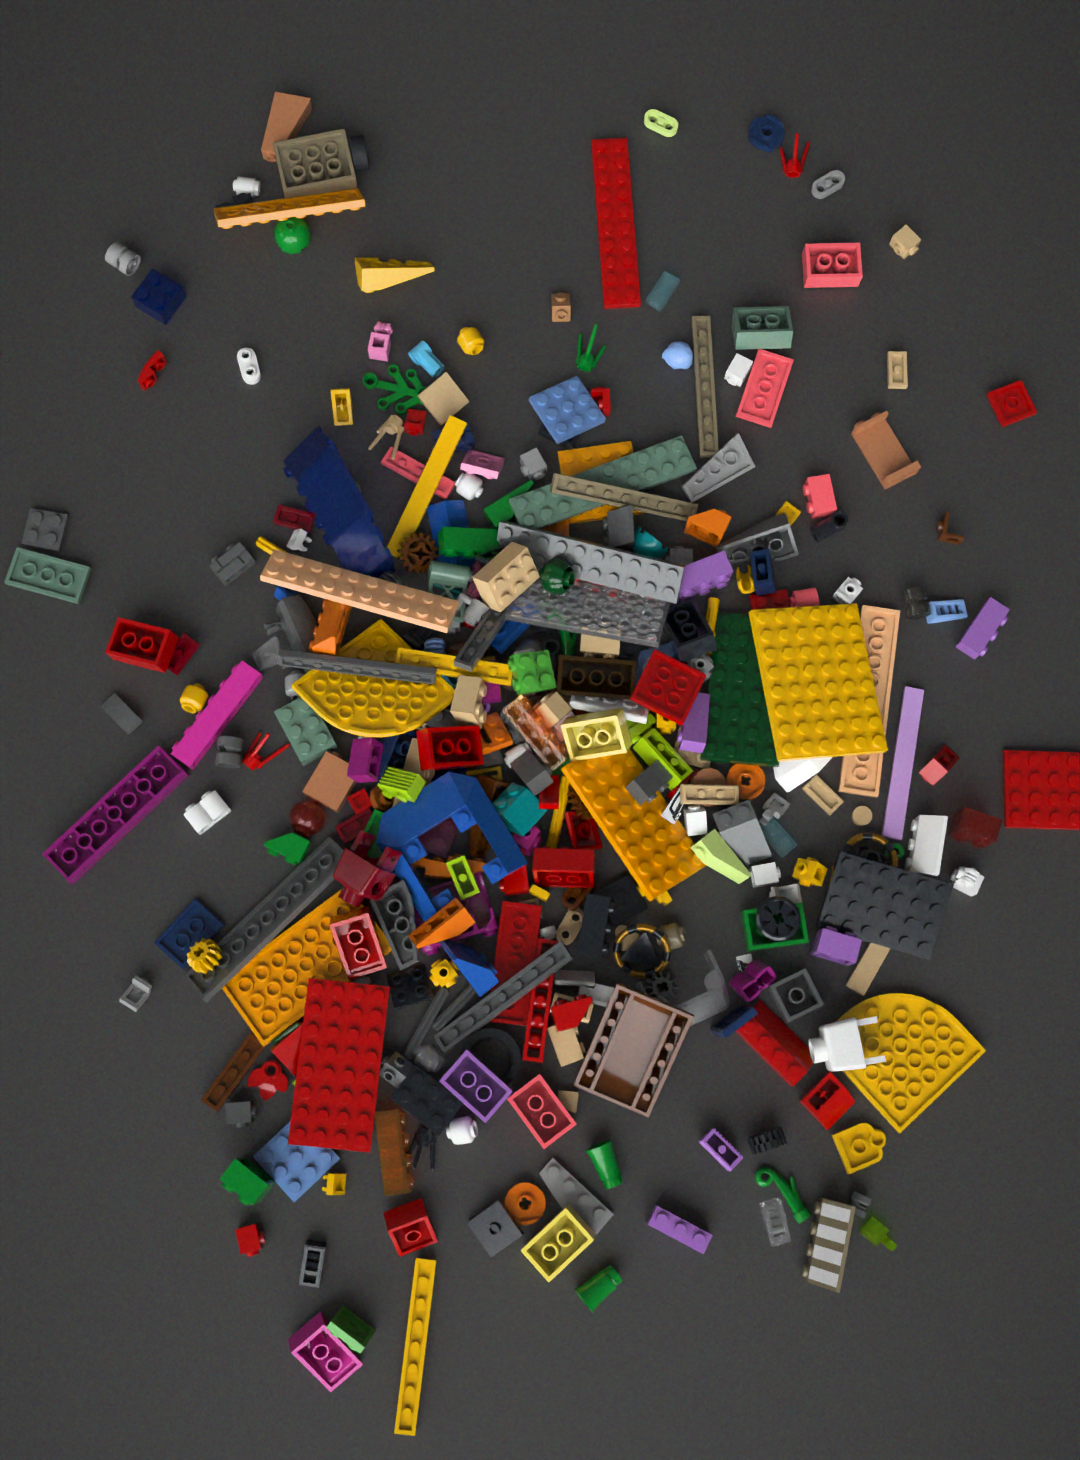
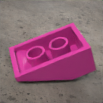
M320 1311L288 1339L291 1353L332 1392L359 1369L363 1362L347 1346V1343L331 1334L330 1330L326 1328L330 1321Z

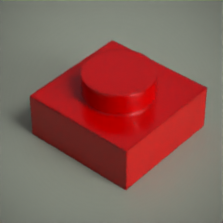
M364 788L347 797L356 814L373 807Z

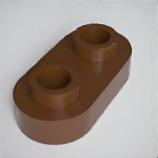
M568 888L561 898L564 908L569 911L579 909L585 902L587 893L591 894L594 889ZM572 899L576 900L574 904H570L569 901Z

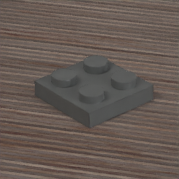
M30 508L21 544L26 547L61 553L69 521L68 514Z

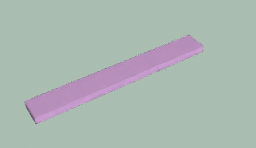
M905 686L903 690L881 835L885 838L902 840L924 695L923 689Z

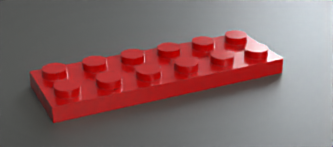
M502 901L494 969L497 971L495 977L499 983L491 988L490 993L535 960L542 906ZM531 991L490 1022L526 1026Z

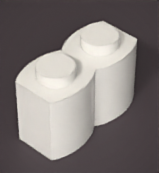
M215 790L213 792H206L201 797L202 800L199 803L189 805L183 814L199 835L203 834L231 812L230 808Z

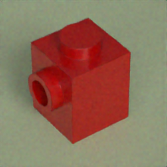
M259 1223L235 1229L240 1254L246 1253L247 1257L259 1254V1249H262L264 1247L263 1243H266L264 1231H260Z

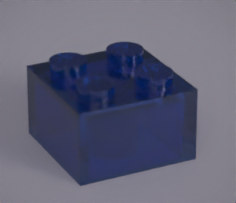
M153 268L131 296L136 308L164 325L169 322L187 297L183 286Z

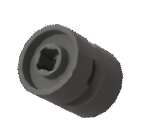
M231 736L218 737L217 749L219 752L216 753L215 765L225 768H240L242 756L239 752L243 748V739Z

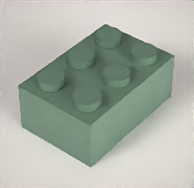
M789 306L733 308L732 331L735 350L791 348L793 326Z
M301 697L274 711L303 766L324 756L326 751L330 753L338 748L322 717Z

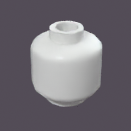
M462 473L455 483L457 487L456 492L467 500H472L474 497L479 498L484 490L482 488L483 481L474 474Z
M469 1116L453 1118L446 1128L448 1139H451L456 1145L472 1143L478 1135L476 1121L472 1120Z

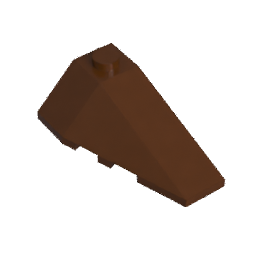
M478 774L477 777L491 803L511 784V782L491 776ZM475 824L470 829L469 855L484 858L491 845L478 824Z

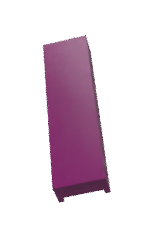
M158 745L45 850L42 855L48 859L71 885L75 884L190 775Z

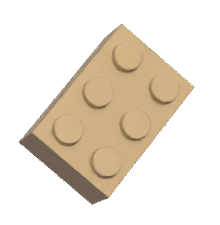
M511 542L472 578L484 604L493 610L502 612L540 576L528 548Z

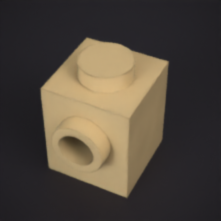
M905 225L892 236L889 245L897 255L905 259L909 255L913 256L919 250L918 245L921 239Z

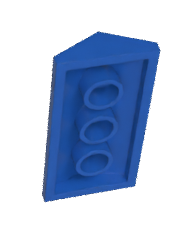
M444 500L428 506L427 512L432 538L435 540L434 547H438L435 554L439 555L438 532L442 527L469 528L464 500ZM439 555L436 558L438 562L469 566L470 571H473V573L478 572L475 558H464V556L448 558L445 555Z

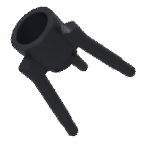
M418 1128V1132L414 1134L410 1148L401 1164L399 1173L403 1172L416 1145H418L412 1169L417 1167L422 1147L428 1148L430 1144V1168L434 1170L435 1143L437 1139L433 1137L434 1132Z

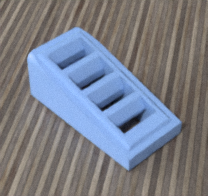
M964 599L930 601L924 606L928 624L968 617ZM955 605H957L959 614H956Z

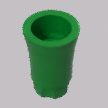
M612 1139L597 1143L585 1150L592 1160L600 1180L603 1181L605 1189L616 1187L624 1182L614 1152Z
M609 1265L574 1290L586 1307L593 1313L598 1305L623 1280L617 1271Z

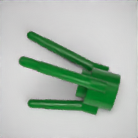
M598 324L594 325L587 350L582 355V334H579L575 364H577L578 369L585 372L595 369L596 363L606 349V345H603L595 359L590 354Z

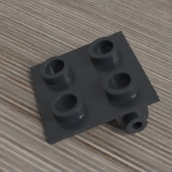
M425 964L386 975L395 1010L434 999Z

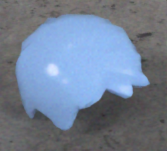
M675 341L668 345V348L662 354V358L673 369H688L693 363V352L687 343Z

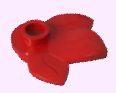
M268 1060L262 1065V1068L251 1072L248 1077L247 1086H259L260 1095L266 1101L273 1097L276 1090L286 1092L288 1079L282 1073V1067L278 1061ZM270 1066L275 1067V1073L270 1074L268 1072Z

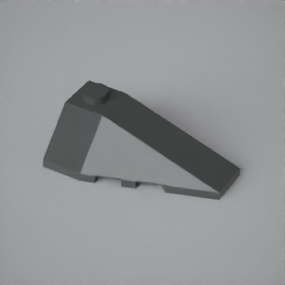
M786 513L768 518L716 546L718 553L725 551L730 563L751 560L750 552L764 549L770 550L774 561H782L799 555Z
M402 880L388 887L380 901L370 899L400 970L419 962L418 948L408 937L409 934L416 930L413 897L406 881Z

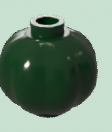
M551 559L539 570V579H541L542 586L551 594H563L575 582V572L564 559Z

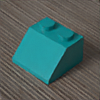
M513 782L492 803L507 829L523 837L548 811L547 809H539V800L526 787Z

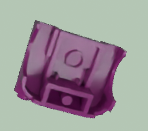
M480 871L477 872L478 874L473 875L480 893L461 900L453 880L428 888L433 897L449 888L454 897L459 900L475 921L462 934L449 938V940L457 942L478 934H484V937H489L496 934L495 930L499 929ZM414 906L415 926L417 929L424 921ZM437 942L421 947L422 953H427V956L437 954L441 944Z

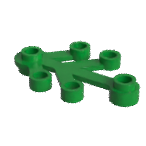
M391 364L388 367V374L395 379L398 385L378 380L374 373H366L363 376L362 380L365 388L374 389L376 387L395 392L386 398L378 400V408L382 411L387 410L390 404L405 396L413 398L404 403L396 404L395 409L398 415L406 414L407 409L417 404L424 405L417 395L427 387L422 386L414 369L406 371V379L413 383L415 389L408 388L399 373V367L395 364ZM391 369H396L397 371L392 373ZM413 373L415 376L409 377L408 375ZM368 381H373V382H374V383L371 384V385L367 384ZM381 402L387 403L385 406H380ZM404 407V410L399 411L398 408Z

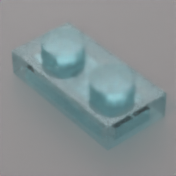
M664 271L646 298L645 303L662 311L679 285L680 279Z
M774 817L771 818L766 826L760 825L766 841L781 858L797 846V843Z

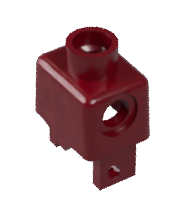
M360 830L351 849L345 847L333 872V878L344 885L338 897L356 907L361 906L364 898L374 901L382 899L396 876L392 871L402 852L386 846L381 857L370 858L367 856V853L376 836Z

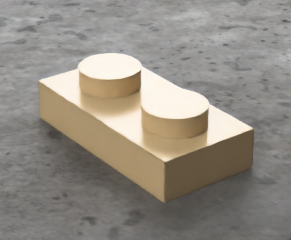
M888 351V389H906L908 387L907 351Z

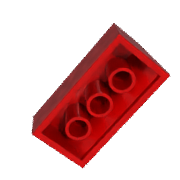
M759 1000L753 1006L758 1014L735 1032L789 1086H795L814 1064L809 1048Z

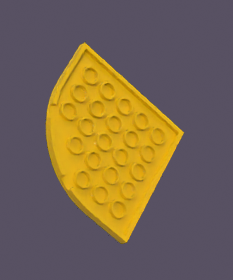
M380 619L340 648L338 656L395 663L398 647L412 648ZM310 670L292 683V689L325 721L342 731L365 737H389L412 731L428 722L449 706L453 701L455 689L437 674L435 684H425Z
M890 993L875 996L856 1004L837 1021L853 1017L859 1020L877 1016L878 1023L858 1026L864 1059L885 1055L886 1061L868 1064L864 1069L845 1070L842 1072L898 1133H901L986 1050L942 1006L920 996Z

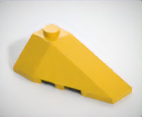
M375 257L355 258L358 286L366 293H373L374 290H382L434 271L432 263L425 261L407 260L404 264L396 261V259L382 262L379 261V258Z

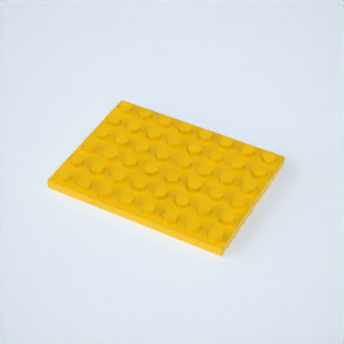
M857 603L751 610L749 612L777 761L861 755L888 751Z

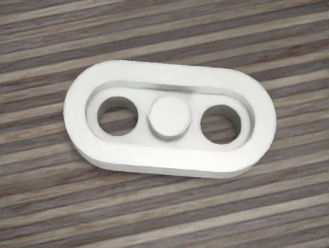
M242 348L237 353L242 378L247 384H256L261 379V373L255 352L251 348ZM245 354L249 355L248 358H244L243 356ZM249 371L254 372L252 375L248 374Z

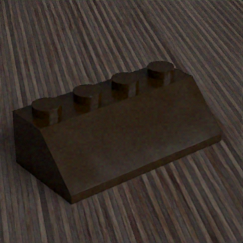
M568 655L556 657L555 683L557 687L556 692L560 695L629 700L635 689L636 661Z

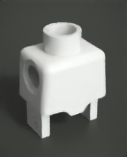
M877 1016L859 1020L853 1017L821 1025L819 1027L820 1037L809 1039V1051L813 1063L825 1062L826 1069L834 1072L864 1069L868 1064L885 1062V1055L864 1059L858 1026L878 1023Z

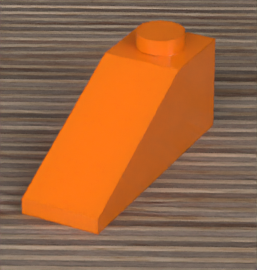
M454 898L409 934L408 937L417 948H421L458 936L472 926L475 921L459 900Z

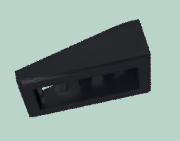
M306 1240L298 1285L319 1288L326 1242ZM307 1258H318L319 1261L307 1260ZM306 1266L317 1267L318 1270L306 1269ZM307 1274L317 1277L316 1279L305 1278L304 1275Z

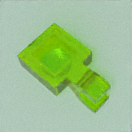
M873 1216L870 1217L859 1231L874 1246L881 1243L892 1252L897 1247V1244L886 1236L889 1230Z

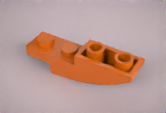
M454 854V856H449L448 860L458 857L461 854ZM423 857L413 864L415 867L426 869L425 877L452 879L444 859L433 857V860ZM480 858L466 859L473 875L478 874L477 872L479 871L481 873L484 872L482 866L487 864L484 863L485 860Z

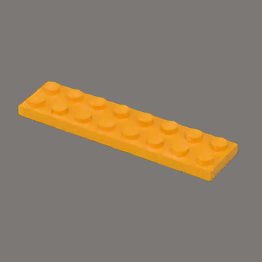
M354 188L213 209L218 227L229 229L233 225L249 226L254 222L268 223L270 220L275 219L284 221L288 217L304 218L309 214L319 216L323 215L324 212L330 211L332 213H340L344 209L359 210L360 207H365V200L359 189Z

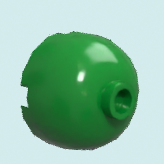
M288 217L287 220L276 223L274 238L276 244L283 252L297 254L309 246L311 232L306 221L302 218Z

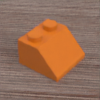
M712 509L690 516L683 533L716 547L720 544L728 528L731 516L726 511L720 509Z

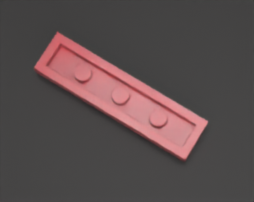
M390 447L381 464L417 484L425 465L398 450L395 459L392 460L393 447ZM443 476L435 494L447 500L455 487V482Z

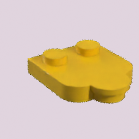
M859 1123L832 1135L847 1174L854 1173L882 1159V1148L886 1144V1136L881 1130L873 1129L868 1123Z

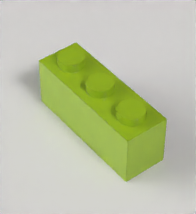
M655 728L645 734L632 747L648 766L657 759L673 776L667 782L670 785L668 788L671 791L693 772L689 765Z

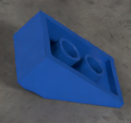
M449 939L439 942L479 997L499 983L495 977L497 971L491 964L486 965L488 960L482 953L478 955L473 948Z

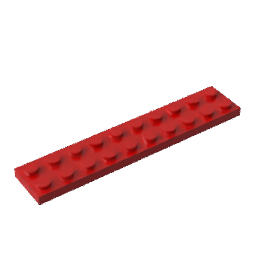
M627 138L591 139L604 309L640 307L641 300Z

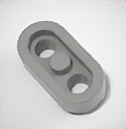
M833 170L817 179L811 188L812 195L815 198L823 199L841 189L845 182V175L839 170Z

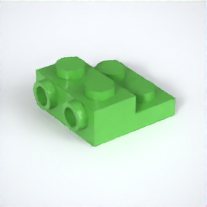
M549 650L525 652L509 657L508 667L510 672L513 673L512 686L514 691H517V696L557 688Z

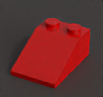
M369 906L331 917L329 925L348 980L387 968L377 928Z

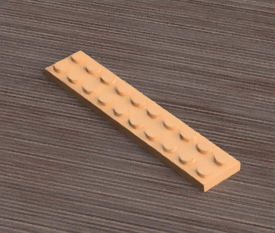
M275 549L260 575V580L445 633L448 632L459 606V601Z
M862 605L860 620L886 736L900 610ZM883 753L843 756L838 792L877 798L879 796Z

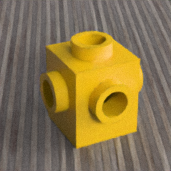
M798 858L792 877L799 880L798 883L800 885L822 887L828 868L814 858Z
M439 959L431 965L432 969L430 972L432 975L429 978L436 987L440 985L442 988L445 986L449 988L457 982L458 974L456 972L459 969L452 960L448 962L446 959L443 961ZM442 969H446L448 972L444 977L440 975Z

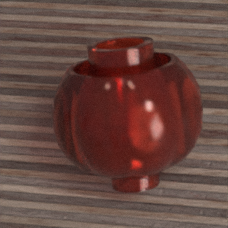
M309 799L308 802H299L292 807L289 818L291 826L295 828L294 831L297 834L309 837V835H315L324 828L326 816L318 801Z

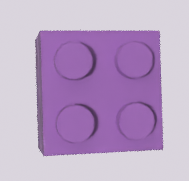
M826 926V929L822 928L816 931L810 955L846 966L856 963L862 942L861 939L857 938L856 934L850 932L841 934L837 932L838 929Z

